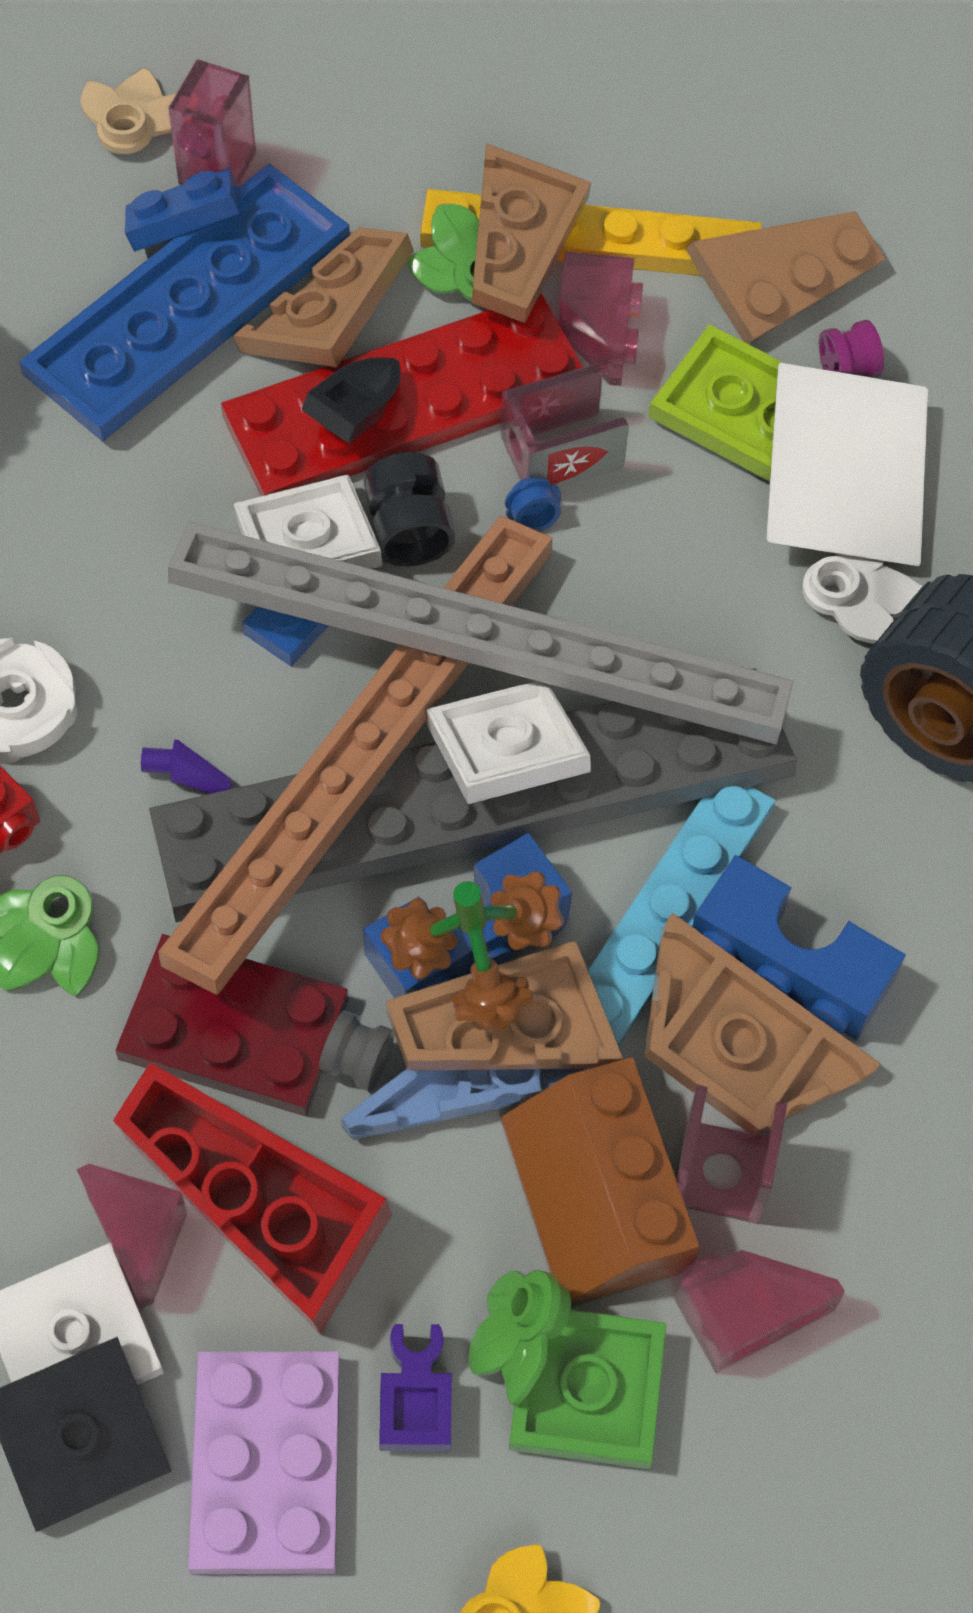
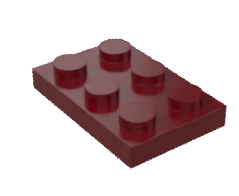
M162 934L115 1049L118 1060L143 1068H147L151 1062L177 1078L306 1117L322 1072H319L322 1051L335 1021L346 1008L349 1000L348 989L245 958L220 993L216 995L161 967L158 951L170 937L169 935Z

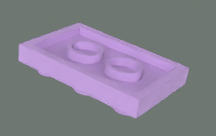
M339 1351L198 1352L188 1559L190 1574H336Z

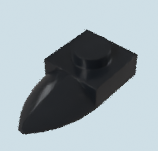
M368 358L341 367L307 392L302 411L322 424L327 430L350 443L382 418L386 405L395 394L400 382V362L395 358Z

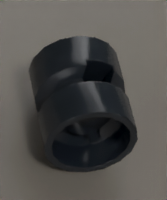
M405 452L380 459L369 467L363 477L369 511L374 517L373 530L381 550L382 559L395 566L411 567L427 564L448 553L455 544V532L449 507L444 502L445 489L439 464L435 459L423 453Z

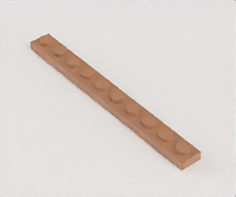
M500 515L444 588L513 606L552 555L553 537ZM399 644L158 951L161 967L218 995L427 720L426 709L437 707L469 663Z

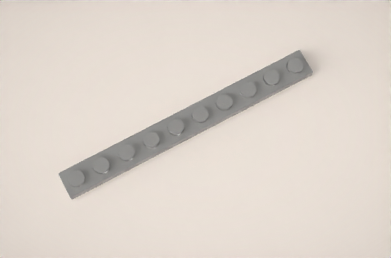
M188 521L168 565V583L776 745L794 680Z

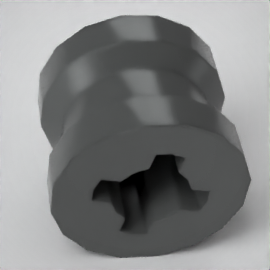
M343 1010L335 1021L324 1045L319 1063V1072L329 1076H336L342 1073L352 1077L356 1087L368 1092L371 1091L379 1080L390 1055L395 1037L393 1029L383 1025L370 1028L361 1024L358 1015Z

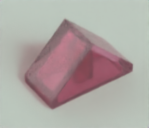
M90 1163L76 1169L85 1193L114 1250L140 1308L143 1309L153 1304L187 1216L182 1192Z

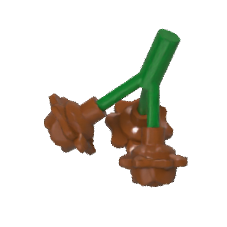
M531 872L524 877L514 874L505 876L502 881L504 891H497L492 894L490 898L492 906L483 905L482 893L476 883L471 881L462 882L455 887L453 892L456 913L447 918L443 908L437 906L428 909L427 903L422 898L413 899L406 907L392 908L386 916L390 926L382 930L380 935L382 942L391 952L392 966L399 971L409 968L411 975L418 980L427 977L432 970L448 968L451 964V957L448 951L457 945V937L452 931L461 928L463 932L469 935L475 963L471 967L472 979L468 980L462 991L451 998L452 1007L455 1009V1018L458 1021H472L474 1027L479 1030L486 1029L492 1032L505 1030L510 1023L518 1020L519 1010L532 1002L533 994L528 989L529 983L527 978L509 977L503 972H499L496 961L489 959L483 929L485 928L486 921L495 920L493 925L494 932L498 936H508L509 946L514 950H521L529 945L538 947L549 946L552 941L550 930H559L564 925V919L559 910L561 891L556 885H546L545 875L541 872Z

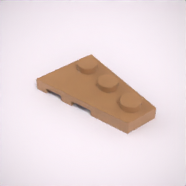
M359 227L311 268L314 278L297 293L292 295L284 291L271 302L270 307L273 313L256 328L247 323L233 335L239 352L338 367L414 250L408 233Z
M576 940L498 965L499 972H503L509 977L527 978L529 983L528 989L533 994L532 1002L519 1010L518 1020L510 1023L505 1030L499 1032H492L486 1029L479 1030L474 1027L472 1021H458L455 1018V1009L452 1007L451 998L465 988L468 980L472 979V974L386 1001V1012L408 1071L591 1069L623 1060Z

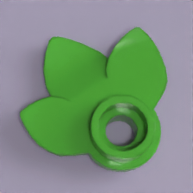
M441 204L436 208L431 222L432 239L435 245L412 254L407 260L411 273L425 288L436 294L459 292L465 299L472 302L474 280L472 274L475 269L479 226L478 217L461 205Z
M57 875L45 879L34 890H10L0 896V938H2L0 941V987L3 990L11 991L27 986L42 978L48 972L65 991L73 996H78L87 987L99 961L100 947L95 935L89 928L94 913L93 898L83 883L70 876ZM66 896L69 901L67 912L59 918H52L49 910L52 901L57 897Z
M516 1270L503 1274L495 1282L486 1297L490 1316L477 1327L469 1349L468 1362L471 1373L486 1376L502 1371L509 1403L517 1406L526 1398L539 1379L547 1361L548 1340L556 1338L563 1331L571 1310V1297L567 1287L560 1284L553 1274L541 1270L531 1271L527 1275Z

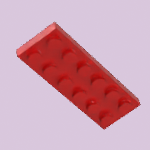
M540 293L525 323L492 310H487L341 361L338 367L325 366L221 403V411L227 428L260 496H265L344 475H349L350 477L367 471L377 461L390 455L405 452L417 453L501 423L503 391L583 368L543 294ZM368 358L397 359L400 362L401 369L400 382L395 394L388 401L382 418L350 443L330 432L322 424L302 411L307 392L341 367Z

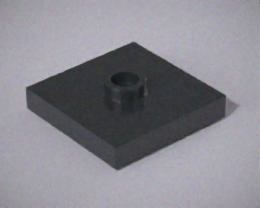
M118 1336L0 1387V1443L36 1532L172 1472Z

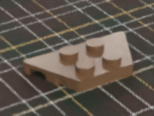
M674 913L670 915L663 925L644 1057L752 1136L779 1124L786 1106L785 1120L868 1079L880 1066V1062Z

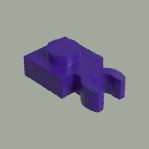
M394 1324L390 1334V1349L394 1361L401 1367V1373H381L380 1451H451L452 1373H431V1368L439 1362L443 1353L444 1337L441 1326L439 1324H431L429 1346L421 1352H413L407 1349L403 1343V1324Z

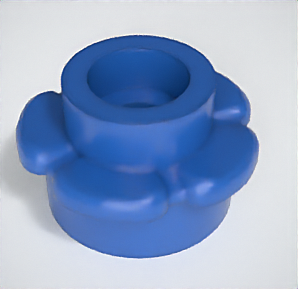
M534 477L523 479L514 485L505 498L506 516L508 519L538 532L552 526L560 517L561 506L559 503L561 501V492L557 485H550L547 479Z

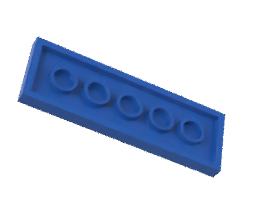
M269 163L239 187V214L175 237L21 359L19 362L22 375L103 442L266 309L284 291H288L310 273L313 266L350 236V226Z

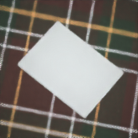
M780 363L777 376L767 541L774 544L919 566L921 564L928 389L925 386Z

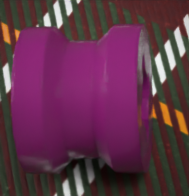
M870 320L855 322L850 330L841 332L836 328H831L820 333L818 347L823 370L871 378L879 377L883 373V346L876 327Z

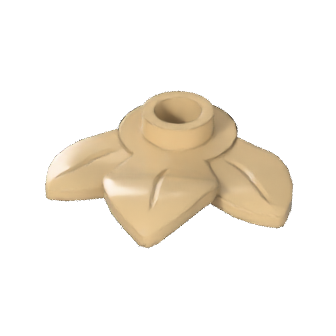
M142 68L115 89L99 82L88 81L80 99L84 115L97 125V135L101 145L117 154L138 152L149 144L152 137L174 132L187 120L192 105L189 94L177 93L162 96L160 87L148 68Z

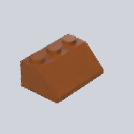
M633 1057L567 1075L501 1116V1124L549 1272L556 1277L560 1284L567 1287L571 1297V1307L693 1270L700 1246Z

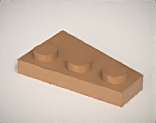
M486 143L471 303L523 323L526 322L589 198L591 182Z
M856 211L693 241L685 249L740 337L747 344H751L861 277L886 259Z

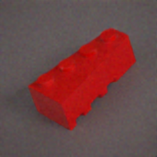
M150 1062L114 1117L113 1122L125 1139L321 1335L392 1216L387 1199Z

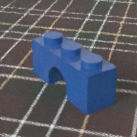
M530 833L525 834L474 864V883L481 890L484 906H492L490 898L493 893L504 891L502 881L505 876L514 874L524 877L531 872H541L545 875L546 885H556L561 891L559 910L563 916L564 925L559 930H550L552 938L564 929L570 916L572 891ZM410 902L404 904L401 907H406ZM386 916L363 928L364 954L394 998L471 974V967L475 963L469 935L463 932L461 928L452 931L457 937V945L448 951L451 957L450 966L444 970H432L427 977L421 980L415 979L411 975L409 968L399 971L392 966L391 952L380 937L382 930L390 926ZM488 920L483 929L489 959L496 961L498 965L509 962L513 952L516 950L509 946L508 936H498L494 932L493 925L495 920Z
M735 854L696 911L692 927L840 1034L845 1033L858 1040L895 982L906 954L850 921L847 922L837 939L826 947L805 949L794 945L786 939L778 925L779 920L784 914L792 887Z

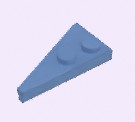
M406 1069L341 1118L342 1128L352 1140L519 1105L567 1075L587 1069L408 1071Z

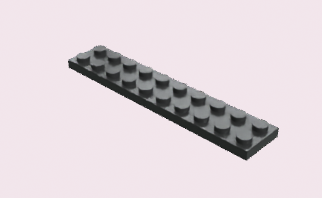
M610 701L565 712L590 753L591 772L468 804L436 742L407 748L402 751L295 894L510 844L527 833L536 838L717 795L721 789L728 786L746 788L793 777L796 775L797 759L783 728H781L776 745ZM297 774L149 808L176 923L183 921Z

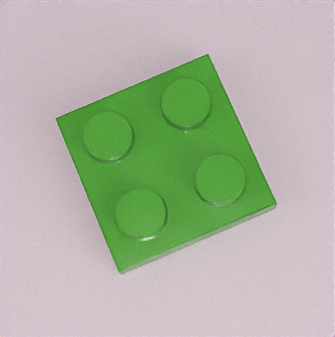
M570 1310L569 1319L563 1331L556 1338L548 1340L547 1361L539 1379L526 1398L518 1406L514 1405L508 1450L650 1469L653 1459L666 1323Z

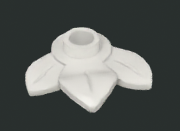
M836 553L834 556L819 560L807 570L802 583V593L806 602L814 610L822 614L834 616L846 634L857 640L874 644L894 621L893 618L899 615L922 586L908 576L884 566L885 561ZM834 586L838 588L841 592H831L823 587Z

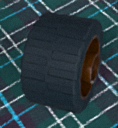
M943 575L937 577L933 582L928 581L919 589L864 657L865 661L860 669L861 688L864 699L867 700L869 710L875 721L879 722L883 732L892 742L894 741L899 745L904 753L938 774H944L949 776L950 779L960 782H973V575Z

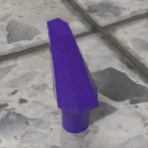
M174 739L173 749L147 747L142 749L141 772L171 774V782L173 784H182L208 794L233 789V780L177 739Z

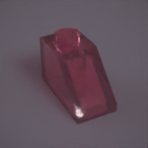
M740 1250L725 1259H722L719 1252L711 1253L688 1266L683 1271L685 1279L680 1281L675 1302L714 1372L717 1373L834 1312L845 1291L838 1279Z

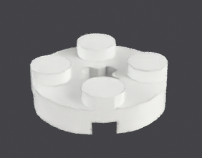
M13 638L0 639V763L3 764L17 762L22 757L34 755L47 749L64 735L78 717L76 687L67 662L52 647L34 640L35 646L15 644ZM9 688L16 694L25 690L29 692L25 696L23 704L9 708L1 706L4 702L1 693Z

